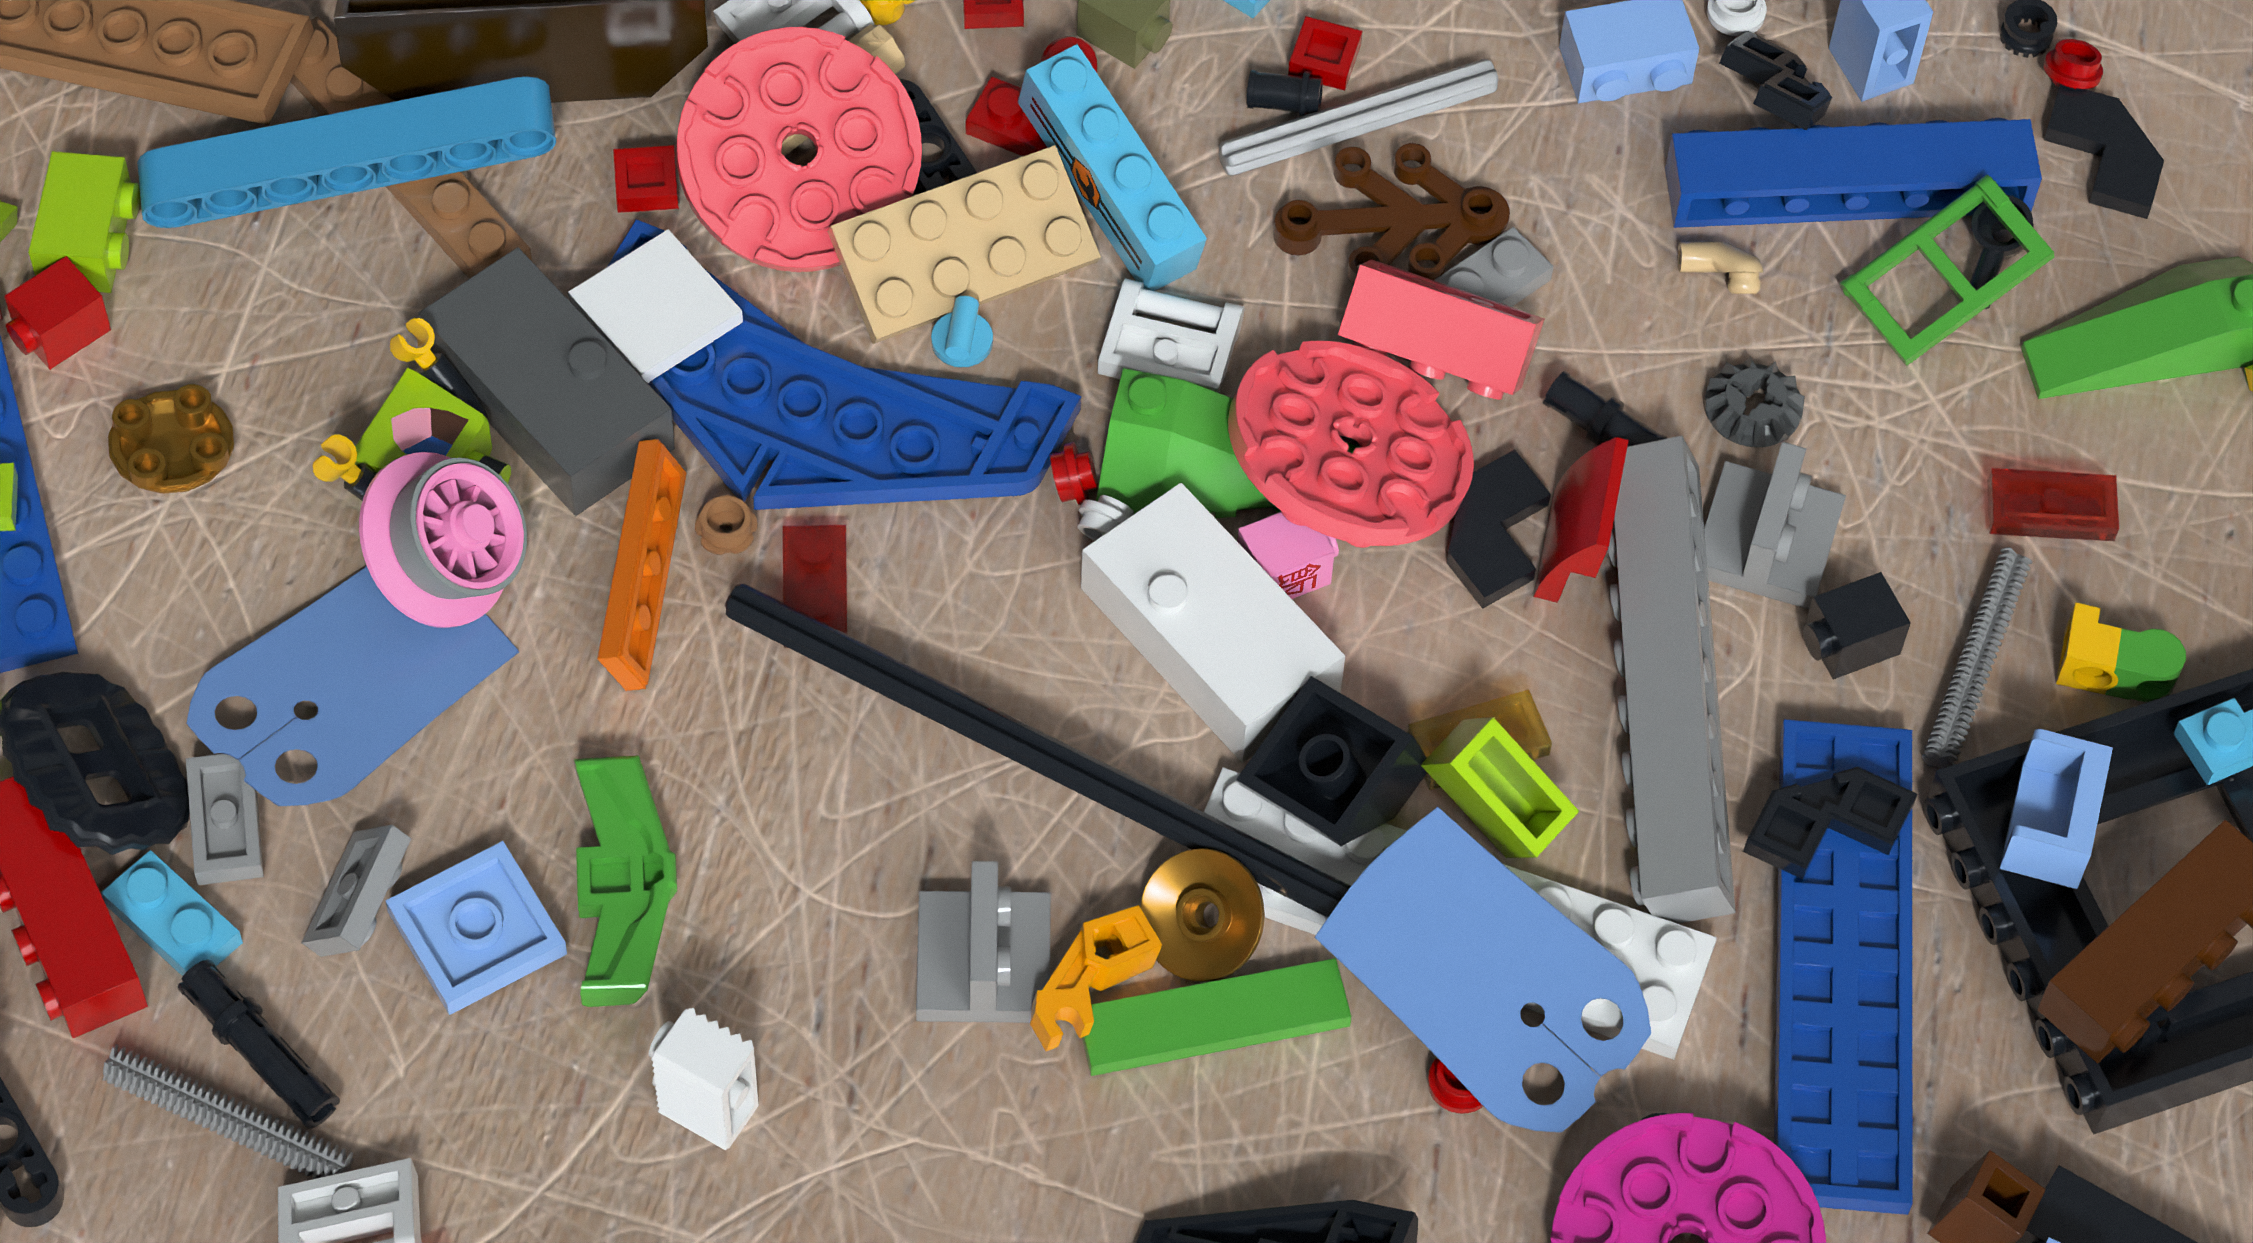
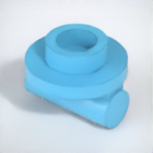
M971 296L957 297L953 312L941 317L932 330L931 344L933 351L942 362L950 366L962 368L977 365L986 359L992 350V329L989 323L978 315L979 302Z

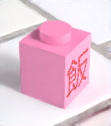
M1282 512L1238 529L1237 542L1291 599L1331 584L1334 557L1339 554L1336 538L1324 535L1307 526L1296 525L1288 521Z

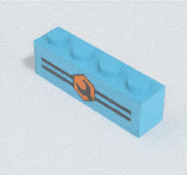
M1078 44L1027 69L1018 104L1047 148L1056 145L1072 186L1135 281L1143 282V289L1156 291L1196 270L1207 237Z

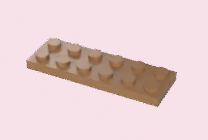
M0 0V68L269 125L314 33V29L309 16L233 0Z

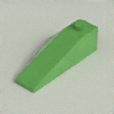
M2235 256L2179 265L2024 341L2021 350L2038 399L2253 365V263Z
M1123 368L1110 418L1096 501H1098L1101 495H1106L1126 504L1135 514L1182 483L1210 513L1214 512L1215 519L1236 517L1237 510L1272 507L1277 513L1281 512L1253 485L1234 454L1228 431V415L1233 398L1183 379ZM1346 442L1349 445V448L1347 450V452L1353 453L1354 449L1357 447L1360 448L1359 446Z

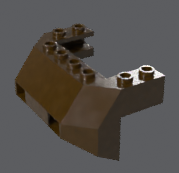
M337 0L334 13V25L341 67L394 101L517 77H534L545 81L549 85L551 103L648 98L656 94L708 47L706 0Z

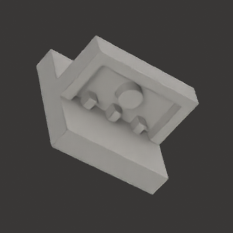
M1782 442L1772 474L1725 461L1704 528L1709 581L1810 610L1813 597L1817 596L1846 495L1810 485L1812 476L1800 472L1807 448Z
M972 861L971 891H919L916 1021L1030 1023L1032 1003L1037 990H1042L1050 979L1051 892H1011V887L998 886L997 861Z

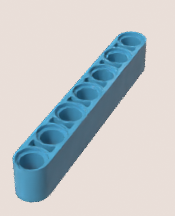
M517 77L153 149L141 155L137 161L142 217L149 225L160 228H175L537 157L549 152L556 145L549 85L539 78Z

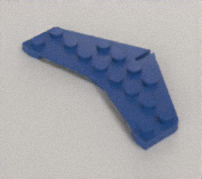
M636 219L608 266L660 235L664 230ZM708 272L710 276L742 310L743 323L648 383L671 408L673 421L732 493L743 502L748 498L769 460L774 461L753 497L754 510L1025 495L1035 490L1042 482L1051 465L1050 454L1058 452L1081 410L1080 395L1050 384L1020 381L1017 388L859 366L805 344L710 272Z

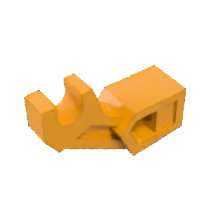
M1139 905L1084 922L1079 934L1044 988L1037 990L1032 1003L1030 1025L1045 1051L1054 1049L1060 1044L1063 1032L1056 1023L1058 1020L1071 1023L1079 1038L1090 1034L1094 1024L1089 994L1090 987L1103 991L1153 968L1162 943ZM1107 946L1111 955L1108 959L1095 955L1096 948Z

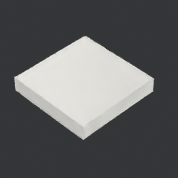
M669 229L568 291L569 301L647 383L743 323L740 307Z

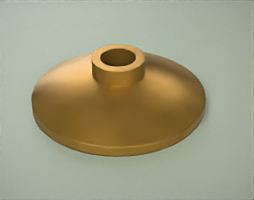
M1192 849L1178 853L1166 860L1149 879L1140 905L1141 910L1162 943L1156 961L1170 973L1192 981L1217 980L1237 971L1249 960L1256 950L1264 927V903L1255 878L1236 858L1217 850ZM1211 903L1218 908L1219 912L1218 922L1213 927H1209L1204 921V910Z

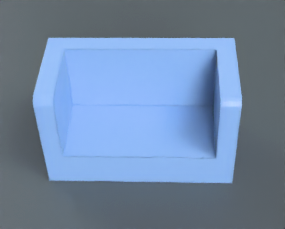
M2044 729L2034 730L2022 762L2000 869L2075 889L2078 888L2092 853L2113 747Z

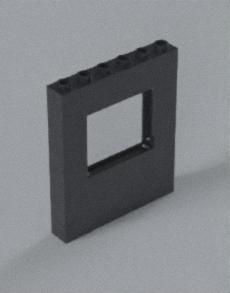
M2253 669L2055 732L2113 747L2097 824L2216 786L2240 832L2253 842V766L2207 785L2174 735L2180 720L2235 698L2244 713L2252 710ZM2031 740L1936 770L1928 796L1924 801V810L1929 826L1936 835H1943L1952 853L1951 862L1954 875L1964 890H1971L1980 908L1979 920L1982 931L1990 944H1998L2008 964L2007 976L2010 987L2018 1000H2026L2036 1020L2035 1031L2039 1045L2047 1057H2055L2065 1077L2064 1090L2069 1105L2077 1115H2084L2093 1135L2253 1081V971L2189 992L2168 1012L2159 1006L2146 1018L2150 1022L2147 1031L2128 1051L2123 1053L2115 1047L2098 1064L2043 1016L2037 1009L2049 981L2108 927V924L2083 876L2078 888L2075 889L2000 869L2022 762ZM2166 1019L2164 1025L2159 1028L2157 1022Z

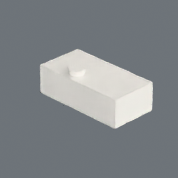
M1182 483L1082 550L1081 589L1242 763L1255 754L1310 676L1341 693L1345 655Z

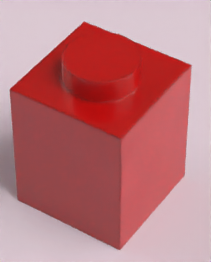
M67 256L4 295L11 321L6 324L8 334L23 354L28 355L34 352L49 370L111 331L102 295Z

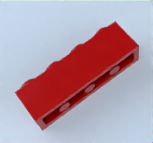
M13 776L0 781V908L3 913L15 908L22 925L12 929L11 932L26 967L39 962L46 977L45 980L36 983L35 986L50 1021L63 1016L72 1038H76L148 1007L139 977L81 849L77 848L65 833L49 829L43 811L29 804L25 787L14 781Z

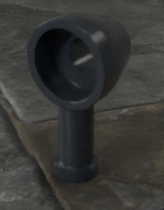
M2007 195L2012 204L2034 228L2032 213L2028 206L2022 200ZM1984 202L1975 210L1971 222L1973 237L1981 248V253L1969 282L1976 291L1999 275L2004 259L2014 257L2024 250L2014 237L2008 242H1998L1993 238L1998 231L2007 229Z

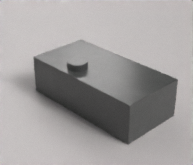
M519 247L418 312L419 318L428 322L434 331V344L430 350L434 354L441 352L467 382L485 409L489 424L575 517L632 478L639 441L659 439L669 452L675 449L671 408Z

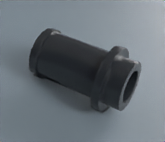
M1251 70L1247 87V108L1299 112L1300 117L1308 115V113L1318 112L1321 109L1323 78L1312 77V72L1306 70L1303 76Z

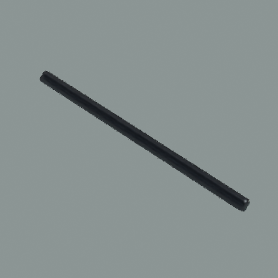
M737 584L726 600L725 608L728 618L1191 850L1211 849L1229 854L1250 871L1257 883L1327 918L1351 887V885L747 584Z

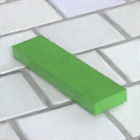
M1334 958L1091 1004L1094 1024L1090 1034L1082 1037L1090 1075L1095 1076L1350 1027L1352 1016L1337 961Z

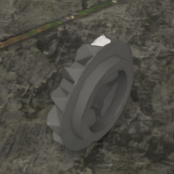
M1750 356L1743 364L1733 366L1726 362L1721 372L1714 378H1710L1704 404L1710 423L1723 437L1747 447H1768L1786 440L1796 431L1802 419L1805 396L1801 395L1797 389L1796 376H1786L1781 373L1776 361L1765 366L1755 364ZM1755 390H1764V403H1760L1756 409H1752L1749 416L1745 415L1746 396L1750 397Z

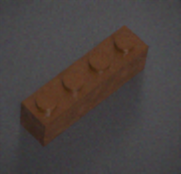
M2225 819L2049 981L2037 1010L2097 1064L2115 1047L2123 1053L2128 1051L2149 1028L2150 1022L2146 1018L2159 1006L2167 1012L2173 1009L2194 985V981L2190 977L2203 965L2211 971L2217 968L2236 947L2238 941L2234 936L2246 925L2253 929V842Z

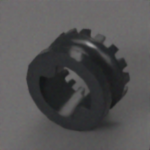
M2015 0L2008 6L2004 15V21L2000 29L2002 44L2006 43L2005 48L2008 51L2013 49V54L2017 56L2019 52L2023 53V57L2027 58L2029 54H2032L2033 58L2037 57L2039 52L2043 55L2046 49L2050 48L2058 24L2055 11L2042 0ZM2022 19H2024V23H2028L2030 19L2032 20L2031 24L2035 25L2036 22L2038 23L2037 27L2039 30L2037 33L2023 31L2018 27L2019 23H2021Z

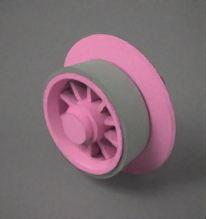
M431 452L404 455L385 465L375 475L363 497L359 516V536L366 566L375 584L387 600L400 612L419 623L437 628H452L479 619L493 607L503 589L513 581L521 569L527 547V530L522 508L506 481L493 469L481 462L468 458H450Z

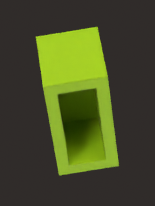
M52 151L28 252L35 276L67 256L98 292L112 293L116 270H124L128 261L129 238L127 233H125L127 220L137 218L140 205L139 184L131 182L125 157Z
M1494 717L1463 719L1421 764L1425 771L1506 858H1537L1579 812Z

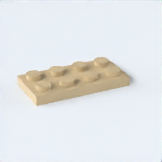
M1056 145L831 225L827 231L873 344L938 321L944 315L953 312L955 299L959 296H971L978 300L979 305L1097 263L1101 258Z

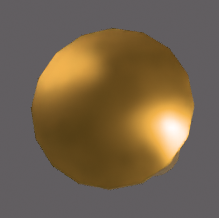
M187 384L178 390L158 391L139 399H127L120 402L112 412L113 425L108 434L109 458L120 476L141 489L165 494L187 492L210 482L227 466L234 449L233 426L223 409L212 402L210 392L200 385Z

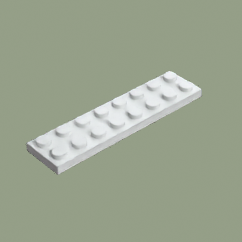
M1222 768L1204 810L1205 813L1351 886L1369 864L1406 832L1404 829L1385 823L1355 840L1339 846L1239 785L1236 779L1240 773L1226 768ZM1505 865L1575 925L1620 959L1634 973L1648 1007L1651 1035L1641 1049L1674 1060L1717 937ZM1257 883L1263 898L1265 918L1314 935L1318 933L1327 920V917ZM1601 998L1592 1000L1582 1011L1581 1021L1583 1028L1613 1039L1623 1027L1622 1012L1610 1000ZM1527 1003L1523 1006V1008L1545 1015L1542 1007L1536 1003Z

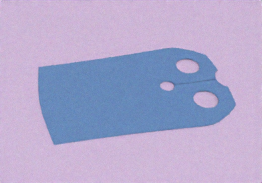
M366 566L305 609L207 671L199 681L191 699L186 724L214 754L223 753L239 760L246 774L244 781L277 806H299L330 801L345 795L356 787L418 732L481 681L517 655L519 651L486 614L473 622L452 628L432 627L409 618L394 607L382 594ZM233 696L249 699L257 709L255 721L244 729L232 730L223 727L215 718L216 707L222 700ZM301 701H311L318 707V713L312 719L302 720L294 714V707ZM297 749L306 751L313 755L317 761L316 774L310 780L298 784L288 783L280 779L275 771V764L281 754Z
M1436 807L1412 826L1369 864L1352 884L1314 937L1378 997L1493 1116L1513 1126L1533 1131L1562 1133L1596 1102L1594 1091L1600 1077L1614 1069L1625 1070L1651 1035L1648 1007L1634 973L1620 959L1524 883L1439 807ZM1600 998L1615 1003L1623 1016V1027L1619 1034L1613 1039L1605 1041L1588 1035L1581 1021L1582 1011L1585 1006L1592 1000ZM1527 1003L1540 1005L1545 1014L1543 1024L1537 1027H1530L1524 1024L1520 1014L1522 1007ZM1539 1063L1550 1064L1562 1074L1565 1083L1564 1092L1555 1103L1539 1105L1529 1100L1524 1093L1522 1086L1523 1075L1532 1065Z

